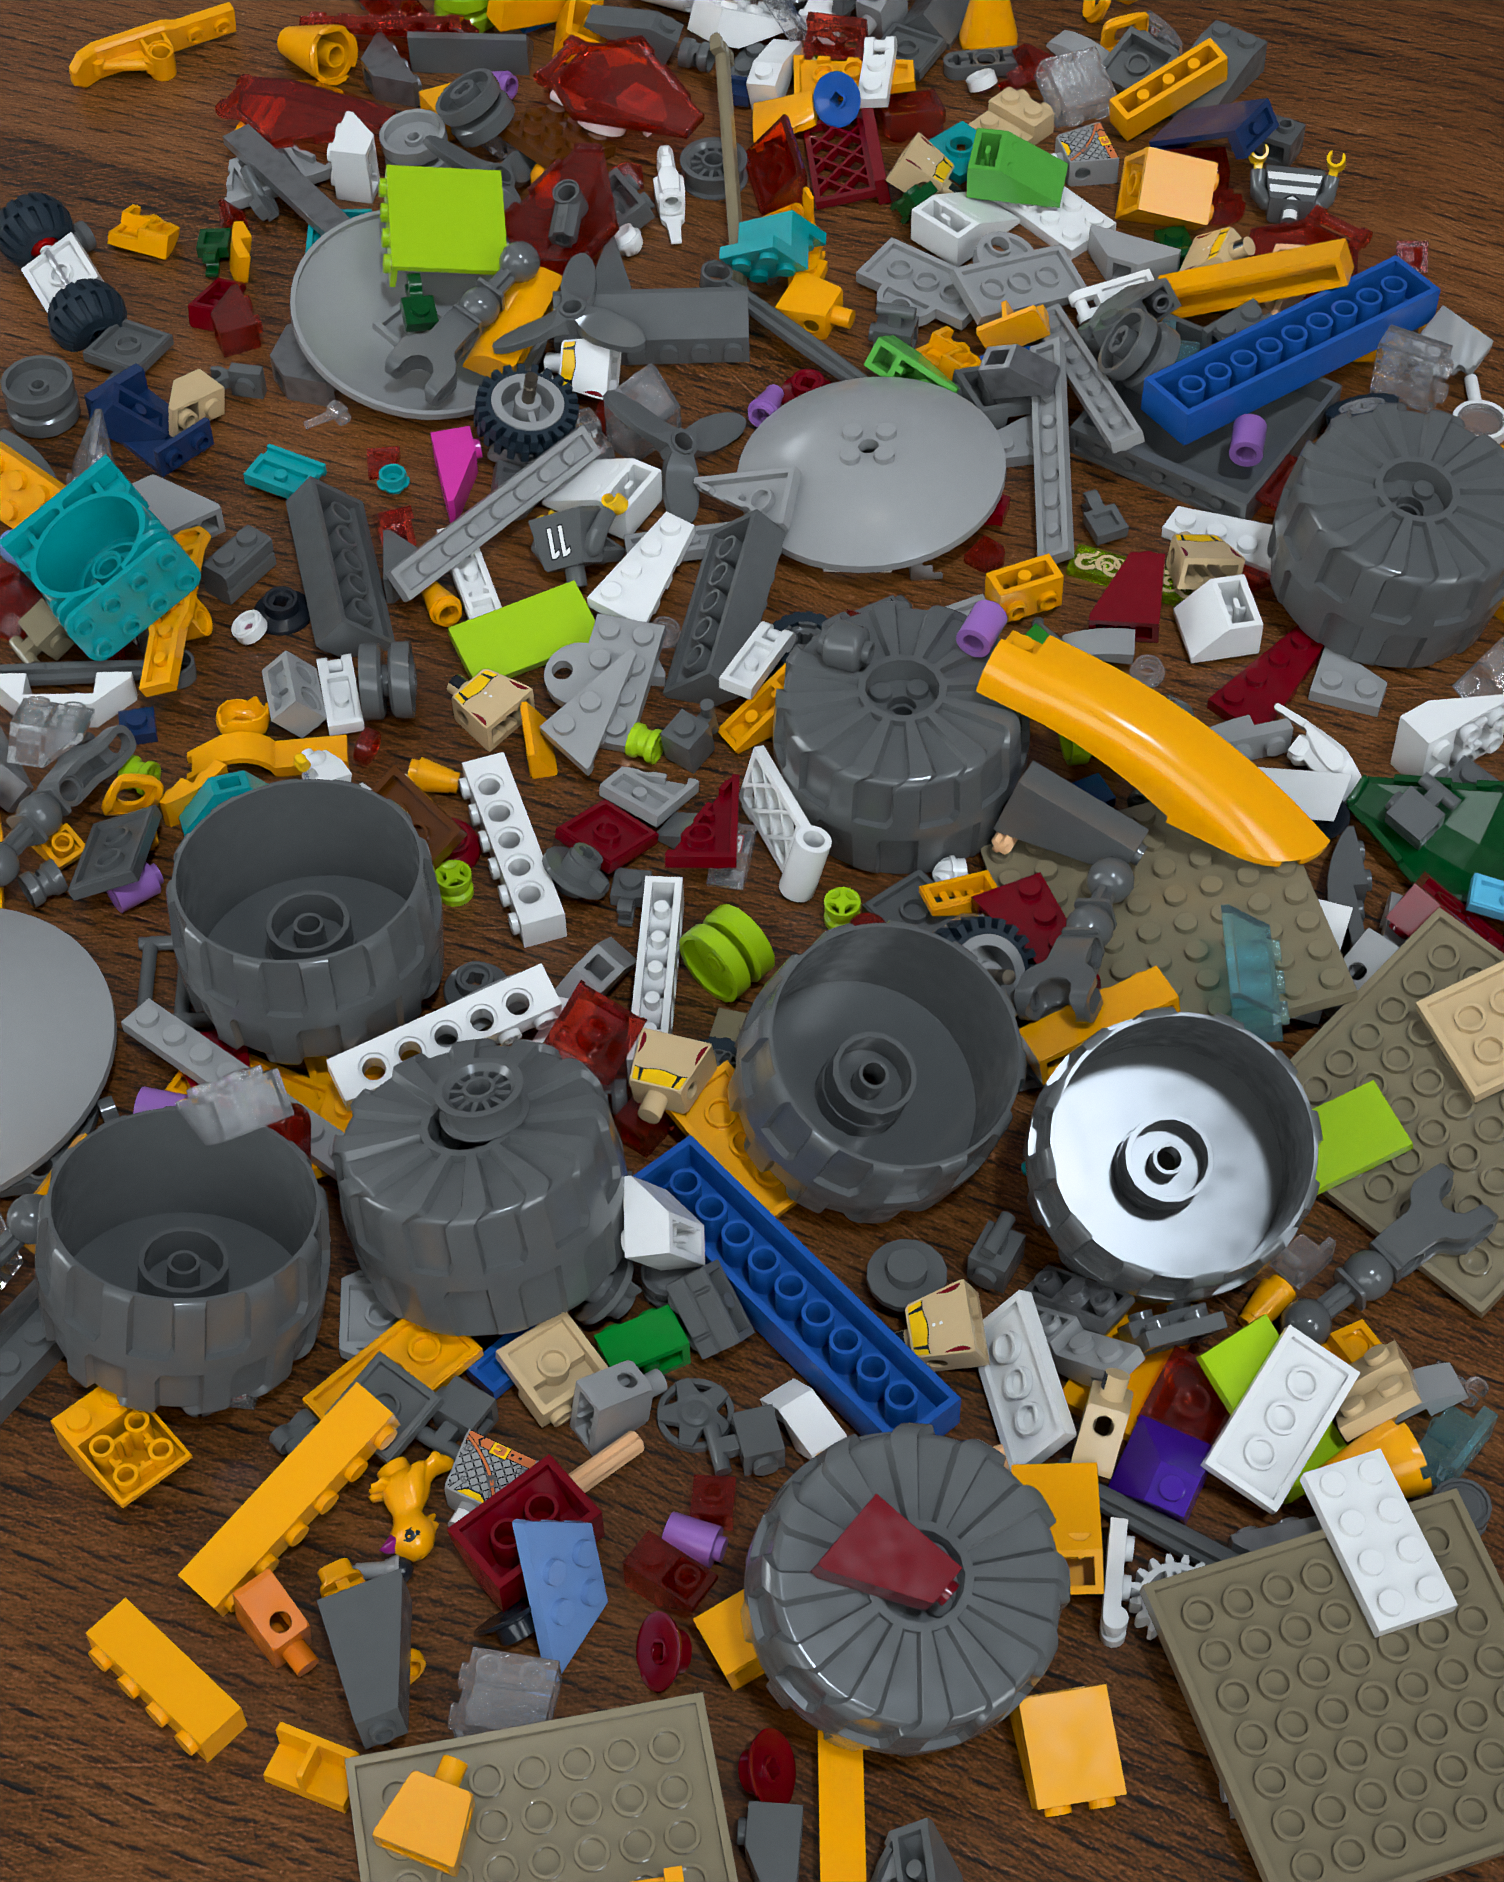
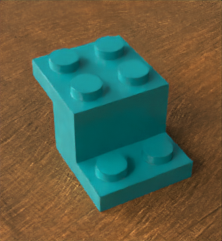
M793 210L739 222L738 243L720 247L719 259L730 265L733 270L739 271L748 277L752 282L763 283L768 281V278L777 276L790 277L795 275V272L808 270V253L815 247L826 245L827 233Z

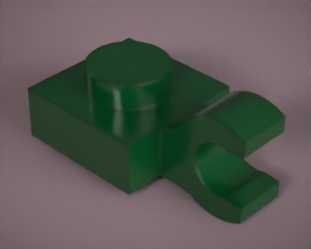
M931 181L921 188L918 184H915L902 195L903 197L892 203L890 209L893 211L897 208L903 217L900 222L905 224L911 220L912 209L930 196L935 195L938 190Z
M1185 225L1154 230V242L1181 250L1180 270L1192 245V240Z
M231 228L200 229L196 250L198 258H202L203 264H206V277H218L220 273V258L230 256Z
M420 273L406 274L408 284H405L404 287L407 297H402L399 305L405 331L431 330L439 321L433 295L423 296Z

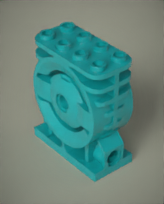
M107 454L0 540L3 548L13 557L25 575L42 593L43 597L47 600L50 610L70 638L94 661H104L115 655L191 593L201 580L199 568L164 524L149 510L148 502Z

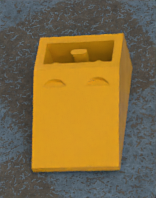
M100 1386L50 1420L62 1448L82 1472L122 1508L193 1458L192 1454L155 1412L148 1413L121 1406L116 1394Z
M1097 1462L1011 1465V1473L1023 1485H1030L1036 1488L1043 1495L1053 1512L1056 1523L1050 1530L1057 1552L1065 1558L1070 1569V1595L1104 1594Z

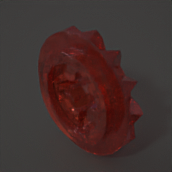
M1221 187L1213 192L1211 204L1214 206V212L1209 223L1226 225L1234 223L1243 217L1246 203L1242 199V194H1234L1233 188L1222 190ZM1218 203H1223V209H1220Z

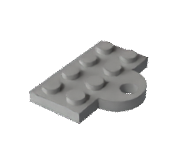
M1002 231L991 232L983 236L974 251L973 264L952 268L949 276L977 325L1001 318V302L1005 300L1008 301L1014 312L1032 305L1037 307L1043 304L1045 308L1059 303L1060 306L1070 304L1068 296L1072 292L1087 287L1061 244L1034 250L1020 236ZM992 245L1000 246L1004 251H998Z
M891 237L856 272L857 283L877 291V303L879 301L917 308L916 316H919L918 327L937 319L962 331L974 319L949 277L952 268L956 266Z
M598 613L589 643L566 645L557 650L548 660L544 671L546 688L552 700L563 707L629 648L637 654L630 680H627L625 683L619 707L612 724L606 730L604 744L599 748L625 753L628 734L636 722H640L666 636L665 625ZM561 668H568L573 671L566 679L554 677L555 672Z

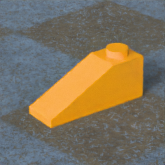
M786 663L758 689L751 700L748 699L719 727L718 733L736 753L740 754L773 736L776 689H784Z

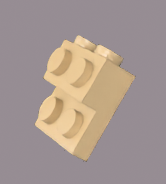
M1009 86L991 98L988 111L968 125L975 130L977 128L1009 131L1036 145L1053 133L1055 113L1048 103L1042 102L1039 104L1032 100L1024 89L1016 91Z
M563 1312L533 1327L498 1349L495 1356L519 1389V1398L541 1428L549 1423H552L554 1427H558L571 1418L576 1381L609 1368L567 1312Z
M1395 1340L1386 1345L1378 1344L1370 1348L1364 1354V1357L1349 1364L1359 1371L1360 1375L1335 1416L1339 1431L1345 1440L1349 1442L1422 1403L1412 1366Z

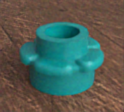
M388 464L380 469L377 486L380 490L386 491L389 494H399L404 488L409 486L410 478L406 476L407 473L403 466Z

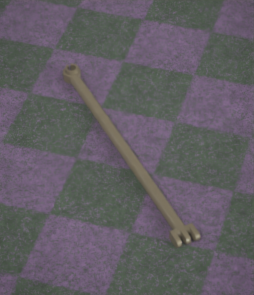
M716 32L710 36L709 42L710 51L714 55L716 63L729 245L738 243L739 222H742L731 67L735 66L733 52L728 48L727 43L723 41L720 33ZM733 270L732 279L742 286H747V277L739 271Z

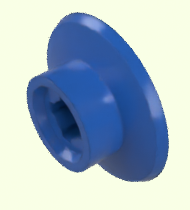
M832 71L822 76L817 82L813 94V103L817 115L825 124L840 128L849 125L856 118L861 105V96L857 84L849 75L840 71ZM840 95L843 96L842 103L838 101Z

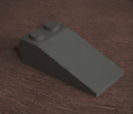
M1215 20L1199 36L1191 49L1211 38L1228 57L1227 80L1165 119L1171 121L1181 110L1232 103L1264 71L1268 41L1232 27L1227 23Z

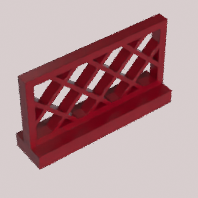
M861 108L856 118L850 123L858 124L850 132L842 129L843 127L829 126L822 120H817L816 126L803 131L817 210L878 197L879 205L891 203L873 108ZM819 131L826 132L821 138L810 135V133ZM834 136L843 138L837 145L829 142ZM851 142L859 144L854 151L846 149ZM821 149L830 151L824 158L816 155ZM838 155L846 158L841 164L832 161ZM854 162L863 164L858 171L849 168ZM825 168L833 171L827 178L819 175ZM841 175L850 178L844 185L836 182ZM858 182L869 185L867 188L853 189ZM828 188L837 191L834 195L821 197Z

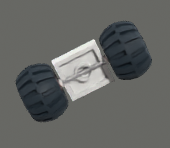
M30 192L27 195L22 194L17 196V199L9 201L6 204L7 207H3L0 211V251L10 262L22 268L21 271L48 313V326L53 339L62 348L70 352H78L91 345L108 327L116 324L122 327L123 321L127 319L124 300L112 286L104 282L81 243L74 235V225L66 207L56 198L38 192Z

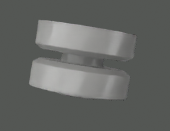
M411 109L402 111L389 118L379 131V141L382 152L385 155V164L451 168L450 165L434 155L423 143V140L428 135L448 141L446 126L441 117L431 110Z

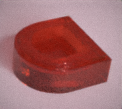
M984 535L964 554V563L983 573L1000 569L1005 563V549L1000 543Z

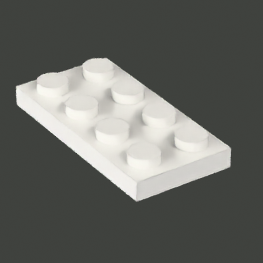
M1065 186L1060 208L990 200L1020 218L1019 224L1048 245L1061 244L1070 260L1088 250L1089 230L1092 224L1116 231V222Z
M1018 1290L983 1319L990 1365L978 1367L1010 1472L1011 1465L1043 1463L1077 1436L1032 1293Z
M1288 1325L1284 1328L1200 1466L1271 1515L1277 1513L1360 1375V1372L1292 1325Z
M1381 1449L1303 1473L1300 1478L1302 1487L1375 1638L1455 1610L1458 1604Z

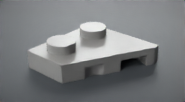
M1325 646L1310 688L1308 700L1378 717L1386 693L1387 682L1360 663L1350 660L1349 657L1341 655Z
M622 766L600 784L599 795L649 824L658 827L699 792L700 781L688 778L687 784L666 781L667 774L643 772L639 769Z

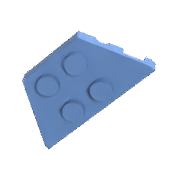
M515 1519L512 1521L528 1600L531 1606V1614L544 1674L558 1677L563 1673L608 1603L592 1523L572 1520L560 1522L556 1520L529 1521Z

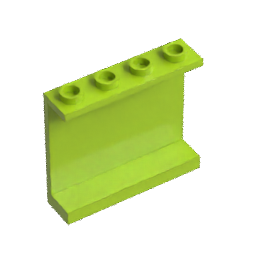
M386 165L385 178H379L378 195L384 198V203H380V222L386 223V228H382L381 247L387 248V254H383L382 269L383 273L389 275V287H396L398 271L491 275L492 279L501 269L499 258L504 247L507 246L501 171Z

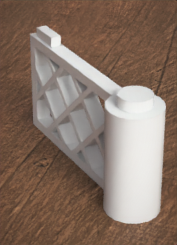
M764 745L754 747L739 794V799L742 803L741 807L749 821L754 823L782 872L779 883L780 892L791 901L806 902L814 896L831 848V837L822 828L809 823Z

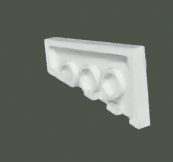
M1177 506L1162 527L1161 537L1169 540L1172 539L1174 534H1179L1183 531H1188L1191 534L1217 535L1245 558L1244 570L1270 580L1271 558L1268 557L1267 546L1272 529L1271 524Z
M666 511L587 597L588 607L604 615L649 623L652 615L656 614L660 606V599L665 589H668L673 579L672 574L676 566L680 565L695 535V526Z

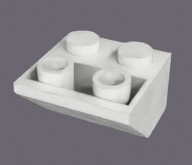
M346 111L342 122L336 126L333 143H329L327 148V160L332 165L331 185L335 186L338 200L372 204L378 191L380 178L374 134L353 112Z
M1244 574L1210 579L1173 608V615L1191 663L1259 653L1263 622Z
M624 1176V1230L621 1233V1246L625 1252V1258L661 1271L705 1265L704 1225L666 1189L633 1176Z

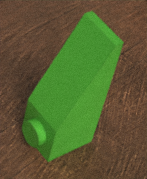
M894 335L878 337L864 363L865 367L880 377L915 379L944 387L955 393H958L960 389L920 352Z

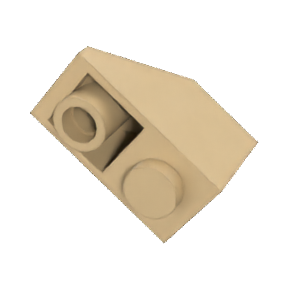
M201 369L173 380L168 407L169 435L172 437L178 435L204 417L212 420L225 414V387Z

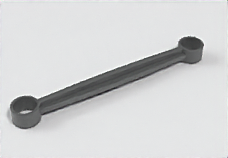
M707 261L701 267L700 288L743 286L732 279L733 270L730 265L723 261ZM710 277H718L722 280H715ZM748 290L749 315L794 349L840 381L868 377L807 330Z
M185 649L181 665L188 667L180 671L177 689L190 686L197 678L194 656ZM144 660L0 664V674L26 673L30 686L95 683L97 672L115 671L132 672L134 681L141 680Z
M1060 1458L1057 1463H1070L1071 1459ZM1098 1483L1100 1512L1109 1518L1128 1519V1529L1181 1559L1184 1555H1189L1191 1562L1196 1565L1204 1562L1206 1566L1239 1555L1166 1515Z

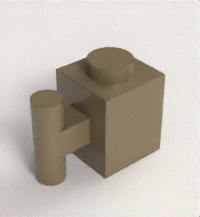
M43 598L18 621L28 637L23 641L20 636H14L9 641V645L23 663H40L36 656L41 651L57 661L75 644L50 610L47 601Z

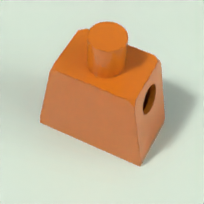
M270 1568L233 1593L236 1620L273 1667L279 1668L287 1662L296 1675L301 1677L318 1664L319 1659L309 1647L312 1643L310 1625Z

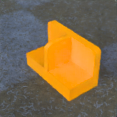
M1007 300L1001 302V318L976 328V334L985 349L990 346L1012 344L1023 346L1051 335L1048 311L1043 304L1037 307L1032 305L1014 312Z
M279 1722L275 1730L279 1745L263 1774L265 1782L346 1813L350 1805L345 1758L360 1756V1754L289 1724Z

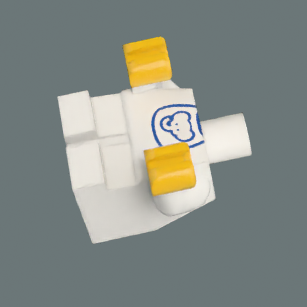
M308 748L294 756L295 761H293V764L302 773L303 779H337L351 782L352 773L340 758L327 750L313 751L311 748Z

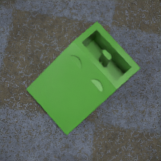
M977 128L968 164L967 198L1060 208L1068 163L1009 131Z

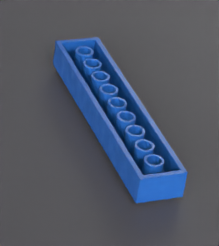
M1395 255L1352 276L1348 286L1321 291L1144 378L1141 410L1185 446L1229 424L1239 416L1248 414L1426 325L1436 314L1441 289Z
M689 1135L633 1175V1177L666 1189L704 1225L705 1264L716 1259L719 1260L751 1325L861 1436L892 1432L896 1426L902 1423L932 1424L935 1434L944 1436L960 1423L961 1398L694 1137Z

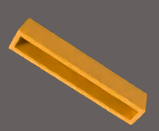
M1342 238L1159 275L1158 279L1166 278L1182 305L1170 314L1185 318L1237 308L1252 298L1258 303L1348 286L1354 264L1347 240Z
M356 1382L183 1568L178 1576L222 1617L229 1611L235 1612L233 1593L266 1569L270 1568L273 1572L279 1564L278 1557L289 1545L294 1547L303 1540L309 1531L308 1525L319 1513L323 1515L334 1506L339 1498L337 1493L348 1481H356L368 1467L367 1460L375 1453L376 1449L384 1450L392 1443L397 1435L396 1429L400 1426L395 1415Z

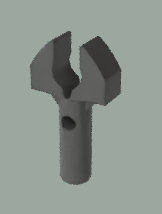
M250 165L243 166L240 169V173L254 198L249 203L255 214L262 221L267 219L270 222L279 216L278 205L274 198L265 195Z

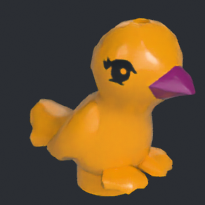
M433 1451L425 1461L418 1460L410 1465L405 1457H398L389 1461L378 1471L377 1477L379 1480L371 1484L369 1489L370 1496L368 1498L372 1504L384 1501L387 1509L393 1516V1526L390 1535L379 1551L385 1554L400 1555L412 1562L423 1559L431 1552L439 1523L434 1521L435 1513L425 1516L422 1510L429 1497L431 1482L438 1475L452 1469L454 1464L452 1458Z

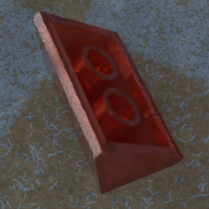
M783 114L746 150L748 158L746 168L759 211L764 216L792 203H800L803 206V188L807 187V173L789 116Z

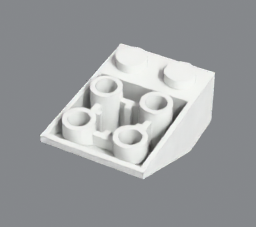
M694 0L687 29L709 41L712 34L720 33L728 47L740 49L795 29L799 23L788 18V12L775 9V5L759 1L758 5L750 4V0Z
M967 192L935 194L912 209L911 240L946 262L959 267L973 257L977 244L983 236L997 231L1008 232L1018 225L1021 219L990 200L967 198Z
M634 458L593 459L551 491L542 500V505L558 512L577 506H600L602 508L605 507L601 502L604 494L610 493L615 497L617 493H621L629 502L628 508L623 514L615 516L608 533L624 539V535L633 534L663 499L661 470Z
M1504 694L1431 700L1400 716L1390 764L1403 775L1423 776L1428 772L1433 777H1446L1464 755L1474 761L1485 753H1493L1501 746L1504 740Z

